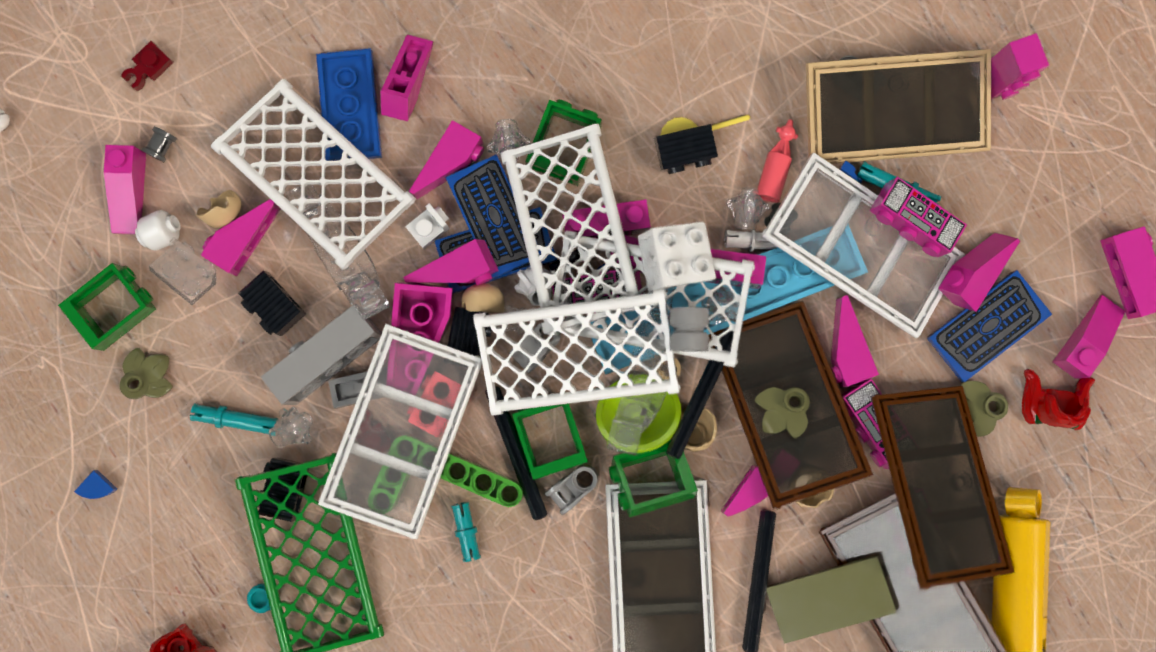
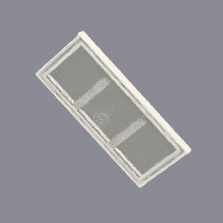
M812 153L768 226L763 231L762 237L915 339L918 338L943 295L938 289L952 265L964 257L965 254L955 247L951 253L938 258L926 254L920 245L914 241L904 239L897 229L891 225L881 223L877 220L876 215L869 211L878 197L877 194L816 153Z
M385 324L318 505L408 536L410 539H418L482 365L481 357L467 354Z

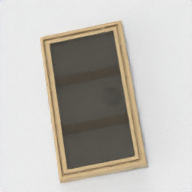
M991 49L806 63L809 156L812 153H816L830 164L844 163L845 161L860 162L982 152L990 151Z

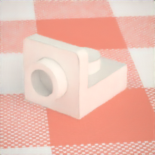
M430 203L425 206L426 210L405 226L423 249L427 248L450 229L445 223L449 219L439 206L434 209Z

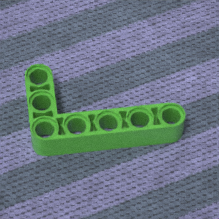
M404 435L394 440L388 455L431 470V467L426 463V455L430 451L437 453L439 447L415 436ZM404 440H409L413 445V452L409 456H405L400 451V445ZM449 452L440 477L441 479L505 507H514L523 498L522 487L516 480ZM457 462L464 465L466 470L464 477L460 479L454 477L451 472L453 464ZM385 465L382 466L368 498L370 509L382 514L390 512L397 506L410 477V474L401 471V479L398 482H394L389 478L388 474L391 467ZM481 474H486L491 478L492 484L487 490H483L477 485V478ZM514 486L518 491L517 499L514 501L506 500L503 496L504 487ZM381 492L387 494L390 499L387 508H382L377 503V497Z

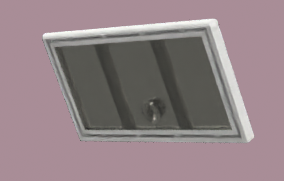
M694 480L698 492L693 499L630 518L627 510H622L620 507L618 493L621 492L618 484L605 485L613 652H716L707 480ZM676 481L628 483L635 504L679 491Z

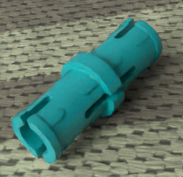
M461 502L463 514H461L458 503L451 506L457 527L455 536L459 537L463 562L472 561L470 549L474 560L481 558L475 535L478 531L477 527L473 526L469 502Z

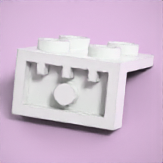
M704 222L652 228L638 236L649 293H653V290L667 289L672 286L712 281L716 278Z

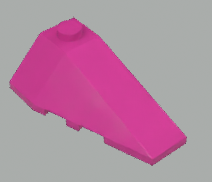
M396 282L394 286L391 326L439 343L450 318L453 288L422 283ZM393 339L389 349L387 386L416 396L434 354Z

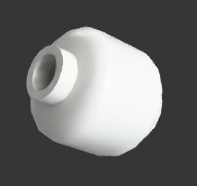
M158 210L139 219L135 234L143 247L157 251L178 241L181 226L179 220L174 215L164 210Z

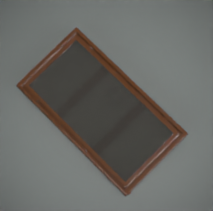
M804 301L743 321L737 351L738 363L735 367L724 366L722 373L772 508L780 509L782 506L872 477V470ZM724 329L714 332V335L722 334ZM709 334L708 336H709V339H710V341H711V340H712V335ZM772 387L784 391L792 387L804 390L810 400L809 408L805 412L808 425L804 433L796 439L788 433L787 429L776 434L764 433L762 430V420L767 410L756 404L755 398L758 394ZM796 398L789 400L790 405L793 407L800 405L799 400Z
M963 386L883 395L876 394L872 396L871 400L919 588L928 590L930 587L1015 573Z
M909 485L908 488L915 515L927 514ZM895 493L827 527H823L819 531L820 536L838 566L874 555L878 556L897 613L870 620V623L887 652H1008L967 581L930 587L928 590L919 588ZM934 525L919 527L930 573L936 574L960 570Z

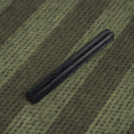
M730 331L720 338L722 350L731 352L734 331ZM709 360L666 450V454L675 459L681 458L724 367V362Z
M495 386L497 400H504L500 388ZM486 390V391H485V394H486V397H487L488 402H489L488 392H487V390ZM503 411V414L494 415L519 484L522 487L533 520H540L547 516L545 505L537 484L532 478L509 411Z
M761 510L742 646L745 652H758L776 521V513L769 510Z

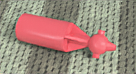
M791 119L781 128L777 127L776 129L781 140L767 155L755 194L761 200L772 203L780 202L792 162L789 141L798 138V134L795 133L793 128V120Z

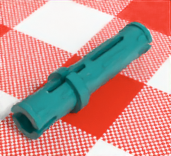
M865 161L857 173L858 178L861 177L862 180L880 188H883L887 182L897 177ZM903 180L936 204H939L937 202L941 200V195L919 187V183L915 181L910 183Z
M194 403L191 408V413H194V415H190L191 421L214 424L215 428L226 426L270 434L272 436H276L279 427L276 424L279 425V418L227 410L226 406L215 408Z

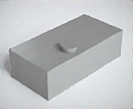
M352 305L305 343L300 341L292 346L288 351L290 354L262 375L261 378L282 405H297L377 343L382 332L365 310Z

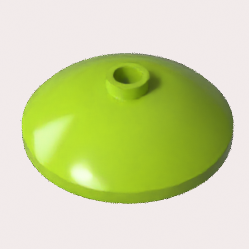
M632 375L628 377L632 379L634 384L645 383L648 375ZM616 381L609 387L617 386L618 381ZM668 392L602 399L598 401L596 408V421L603 438L613 447L631 453L648 452L664 445L675 434L682 416L681 404L677 393L668 394ZM640 420H644V421H645L644 424H641V425L636 424V423H637L638 421H640Z

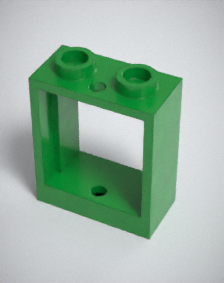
M557 99L556 102L549 100L533 143L545 140L554 116L583 127L599 124L601 128L602 119L598 118V114L591 110H576L572 108L570 103L564 100ZM534 152L527 155L526 165L530 162ZM540 155L532 165V170L545 174L551 161ZM581 158L576 167V172L583 175L589 158ZM555 165L549 176L563 181L568 170L560 165ZM574 174L567 183L578 187L581 177Z
M111 263L58 305L91 349L106 350L157 310L151 303L154 300L151 294L145 288H140L134 281L137 278L136 275L126 265L123 267ZM119 279L140 307L104 334L84 306Z
M569 404L519 409L517 413L512 414L533 480L588 462ZM562 406L577 453L537 465L523 419Z
M671 439L661 447L648 452H626L613 456L611 466L609 467V474L612 482L618 483L621 492L618 493V501L621 509L627 510L629 518L693 499L698 492L684 451L680 459H675L666 454ZM667 455L679 491L635 504L623 468Z

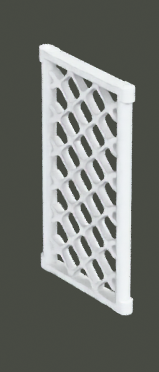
M282 79L226 132L219 136L211 144V148L219 155L223 154L335 259V263L342 270H345L385 229L414 204L416 198L409 191L404 192L301 98L286 79ZM281 94L284 96L281 106L268 107ZM298 109L304 114L301 124H286L287 112ZM268 112H283L280 125L266 124ZM263 113L260 125H249L259 114ZM318 127L323 132L321 142L307 143L306 131ZM301 129L302 141L300 143H286V131ZM249 130H262L261 143L247 144L246 132ZM268 130H282V141L280 143H266V132ZM242 131V142L232 146L228 145ZM338 145L343 150L341 160H325V150L328 147ZM310 147L322 148V159L320 161H306V149ZM268 148H281V161L266 162V150ZM302 148V159L298 162L285 161L286 149ZM247 149H262V159L260 162L249 164L244 159ZM357 163L363 168L360 179L345 178L346 166ZM289 166L302 167L301 179L285 180V169ZM321 166V179L306 180V167ZM327 166H342V177L340 179H325V168ZM267 167H281V179L269 183L263 177L265 169ZM377 181L383 187L380 197H365L366 184ZM319 184L322 186L320 198H305V187L307 185ZM341 184V197L325 198L326 185ZM347 184H361V197L346 198L345 186ZM287 185H301V197L289 201L283 196L285 187ZM397 199L400 204L386 216L385 204ZM359 202L362 204L361 216H345V205L347 203ZM368 202H381L382 214L373 217L365 216V204ZM320 203L321 216L309 220L303 214L305 205ZM327 203H341V216L325 217V205ZM367 221H381L368 235H365V223ZM327 222H341V235L330 239L323 233L325 224ZM346 222H362L361 235L346 236ZM360 240L348 254L343 251L346 241Z
M592 124L576 131L500 153L502 163L507 168L540 308L551 307L552 305H565L572 292L583 296L585 302L594 301L593 294L601 284L612 290L613 294L610 299L615 298L616 295L624 297L639 295L599 138L602 135L599 124ZM588 137L589 142L581 149H577L569 144L570 141ZM561 144L554 157H550L542 152L543 149ZM567 147L578 152L576 160L570 167L559 162L560 155ZM534 152L527 165L517 163V157ZM540 155L551 161L550 166L543 175L532 170V165ZM582 157H587L594 161L595 170L589 176H583L576 172V167ZM555 165H560L568 170L561 184H556L548 178ZM528 173H533L541 179L534 192L523 190L521 180ZM574 174L585 180L578 194H574L565 188L568 180ZM546 182L557 187V192L550 202H546L538 196ZM590 184L600 186L602 197L595 204H591L582 198L583 193ZM562 192L570 194L575 199L567 212L555 206ZM535 200H539L547 205V210L539 220L530 218L528 207ZM579 202H584L592 208L589 216L583 222L572 216V212ZM551 210H557L564 214V219L558 229H552L545 224V220ZM597 211L607 213L609 225L603 231H597L589 226V222ZM570 219L581 224V229L575 239H570L562 234V229ZM542 227H546L554 233V237L547 247L537 245L534 234L538 233ZM586 229H590L599 235L592 249H587L579 244V239ZM558 237H563L571 242V247L564 257H560L552 252V247ZM603 239L614 241L616 252L609 259H604L596 253ZM575 247H580L588 252V257L581 267H577L569 262V257ZM550 254L561 261L553 275L544 273L541 261L545 260ZM592 257H597L606 263L599 277H594L586 272V267ZM566 264L578 270L576 278L570 285L560 281L558 278ZM610 267L621 269L623 281L616 287H611L603 281V277ZM583 274L595 280V285L588 295H584L575 288ZM555 282H559L567 287V293L559 303L550 300L548 289ZM633 307L622 309L621 314L629 311H635V308ZM605 311L594 313L590 322L604 319L608 316ZM574 315V319L562 322L561 326L563 329L581 325L582 323ZM543 319L544 323L541 324L544 335H550L553 331V326L548 322V319Z
M566 230L564 236L575 239L577 232ZM581 236L579 244L585 248L592 249L598 238ZM565 238L563 240L561 257H564L571 247V242ZM603 239L597 250L606 251V256L609 259L612 256L611 252H616L614 241ZM626 243L629 255L634 256V261L636 262V268L633 272L642 271L645 275L643 261L639 260V257L642 258L640 246ZM578 247L580 258L573 263L575 266L585 261L588 257V252ZM712 257L714 270H719L723 278L721 284L709 290L703 282H700L706 292L705 295L694 302L684 292V288L689 284L679 285L675 291L666 296V301L676 293L681 292L688 301L687 307H696L700 301L710 297L717 306V311L709 317V320L718 314H722L729 323V329L716 336L709 326L706 327L712 335V340L709 342V351H673V353L724 362V366L735 367L738 363L737 351L750 279L755 265L754 261L749 260L737 262ZM590 262L588 263L592 271L591 275L594 277H599L606 266L604 265L599 270H594ZM568 264L564 265L558 276L559 280L565 283L566 273H569L574 280L573 267ZM617 268L615 269L618 272L620 278L617 282L612 284L611 287H616L621 281H623L622 273ZM736 273L744 275L741 295H738L730 285V281L736 276ZM587 277L582 282H577L576 290L580 289L584 295H587L583 285L592 278ZM556 282L553 301L558 303L566 295V293L563 294L564 285ZM601 284L603 291L595 296L593 300L596 301L604 294H608L611 297V289ZM647 285L638 291L639 295L648 289ZM723 285H727L735 295V298L724 307H721L714 299L713 293ZM666 302L667 309L670 311V306ZM735 302H739L736 324H733L726 316L725 310ZM655 304L650 308L648 312L650 318H652L651 311L659 306V304ZM622 313L626 320L625 325L628 327H634V323L640 319L639 315L635 319L629 320L625 313ZM574 315L567 316L564 321L574 319ZM606 318L596 320L593 326L600 331H605L608 327ZM582 325L566 328L565 330L571 335H575ZM654 326V330L649 334L648 337H642L646 340L651 339L652 336L656 333L657 327ZM585 327L578 335L599 339V335L588 327ZM622 327L620 332L608 330L607 336L616 343H622L628 333H625L627 330ZM734 331L731 352L722 350L720 338L728 332ZM660 332L658 334L660 339L655 338L652 344L659 350L666 352L664 334ZM630 336L625 342L626 345L645 347L644 343L635 336ZM715 345L718 349H713L711 347Z
M665 289L653 290V293L492 315H486V313L474 314L473 321L477 331L491 415L503 414V411L668 392V394L680 393L681 387L676 374L673 351H670L671 333ZM659 304L661 324L648 316L651 305ZM634 307L635 311L640 315V319L634 327H628L619 320V315L622 309ZM605 311L606 315L611 319V323L605 331H600L590 323V319L593 313ZM576 315L577 319L581 321L582 327L577 334L571 335L562 328L561 324L565 316ZM548 319V322L553 326V331L548 338L544 339L533 331L536 320ZM642 320H648L657 327L656 333L649 340L636 333V328ZM519 323L521 328L524 329L525 335L519 342H514L505 335L508 324ZM615 323L628 332V335L620 344L607 336V331ZM491 326L497 338L491 346H488L485 327ZM585 327L590 328L599 335V339L592 347L586 346L578 339V335ZM556 331L562 332L570 339V343L563 351L550 344V338ZM660 332L664 334L666 352H662L652 344V341ZM527 335H532L542 344L536 354H530L521 346L522 341ZM630 336H635L645 345L637 356L632 355L623 347ZM500 338L513 346V351L507 358H503L493 349ZM601 340L608 341L616 348V351L607 360L595 352V347ZM573 343L578 344L587 352V355L580 363L574 362L566 355V351ZM544 347L550 348L558 355V359L551 367L538 359V354ZM648 348L654 350L662 358L654 368L648 367L640 360V357ZM515 351L522 352L530 359L529 364L524 370H519L510 363V358ZM618 352H622L632 359V364L625 372L620 371L611 364L612 359ZM489 354L496 357L502 363V366L495 374L492 372ZM589 356H594L603 363V368L597 375H592L583 368V363ZM561 359L566 360L575 368V371L568 379L563 378L554 370V367ZM664 361H668L670 380H662V377L656 371ZM532 363H537L546 370V375L541 382L534 381L526 374L527 369ZM638 364L649 372L645 383L634 384L632 379L628 377V372L634 365ZM505 366L518 374V379L512 386L507 385L498 377V374ZM606 368L612 369L620 376L617 386L605 387L603 382L600 381L599 376ZM577 372H582L591 379L588 390L577 391L575 386L571 384V379ZM549 375H553L563 383L560 393L548 394V391L543 387L542 384ZM520 379L527 380L535 387L532 396L521 398L519 393L515 391V385ZM494 382L506 389L507 393L504 400H497Z

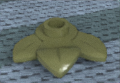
M140 348L132 350L124 359L122 365L125 374L120 381V391L129 399H139L143 396L159 398L167 394L173 388L172 384L163 378L169 367V357L156 354L146 358ZM132 381H139L137 388H129Z
M979 381L961 383L960 386H963L977 437L990 434L994 430L997 420L1002 419L1008 412L1006 398L1000 393L991 392L985 383ZM991 401L995 402L997 406L994 412L989 409ZM952 408L951 415L955 418L954 411Z
M772 387L757 395L755 398L756 404L767 410L762 420V430L764 433L776 434L787 429L788 433L795 439L804 433L808 425L805 412L810 404L809 396L804 390L792 387L784 391ZM796 398L799 400L800 405L793 407L790 405L789 400Z

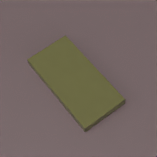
M877 555L769 585L766 589L784 644L897 613Z

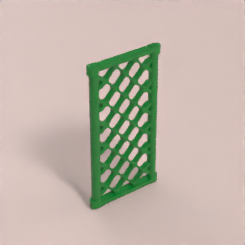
M337 453L254 475L239 476L234 479L237 490L241 491L281 649L279 652H325L362 641L381 638L385 635L382 624L378 622L353 518L323 506L320 507L325 510V513L319 522L315 523L304 516V511L310 503L318 505L319 501L315 499L314 495L321 485L326 484ZM327 464L329 470L323 477H317L310 473L308 468ZM300 471V475L293 485L279 478L280 475ZM303 475H308L318 482L316 489L311 495H307L297 489V483ZM342 477L335 497L348 501ZM271 478V483L265 492L252 489V482ZM274 482H279L289 489V493L283 502H278L268 495V491ZM293 492L307 499V503L301 512H295L286 506V501ZM263 500H268L278 506V511L271 520L259 517L257 506ZM281 510H286L296 517L295 523L289 530L275 523V519ZM328 513L340 515L342 527L335 533L330 532L321 525ZM300 520L314 527V531L307 540H303L293 534V529ZM270 528H276L285 534V539L279 547L266 545L264 534ZM318 530L332 538L325 550L315 547L310 542ZM288 538H293L303 544V549L295 558L282 551V547ZM334 541L347 543L349 554L343 560H338L328 553ZM306 548H311L321 555L317 565L313 568L300 561V557ZM279 555L292 562V566L286 575L273 572L271 562ZM324 558L332 560L339 566L331 578L317 570ZM295 566H300L310 572V576L304 585H299L289 578V574ZM342 568L354 570L356 581L348 588L335 581L337 574ZM313 576H318L328 583L321 595H317L307 589V584ZM285 583L299 590L296 599L291 603L280 600L278 590ZM331 586H336L346 594L339 605H335L324 598ZM303 593L317 600L315 607L309 613L296 606V602ZM348 596L361 598L363 608L356 615H352L342 608ZM321 603L326 604L335 611L329 622H323L314 616L315 610ZM291 611H296L306 617V621L300 630L287 627L285 617ZM339 613L352 619V623L346 632H341L331 625ZM309 621H314L324 628L317 640H313L303 634V630ZM354 624L367 625L368 631L349 636V632ZM327 631H332L341 637L340 639L325 643L320 642ZM300 638L313 645L293 651L292 647Z

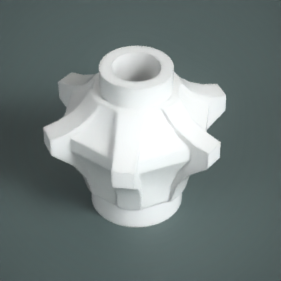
M529 266L526 270L520 269L517 272L520 277L519 283L514 286L516 292L524 294L533 305L540 306L531 267ZM543 268L544 273L555 274V270L548 271ZM552 287L548 289L550 300L552 297Z

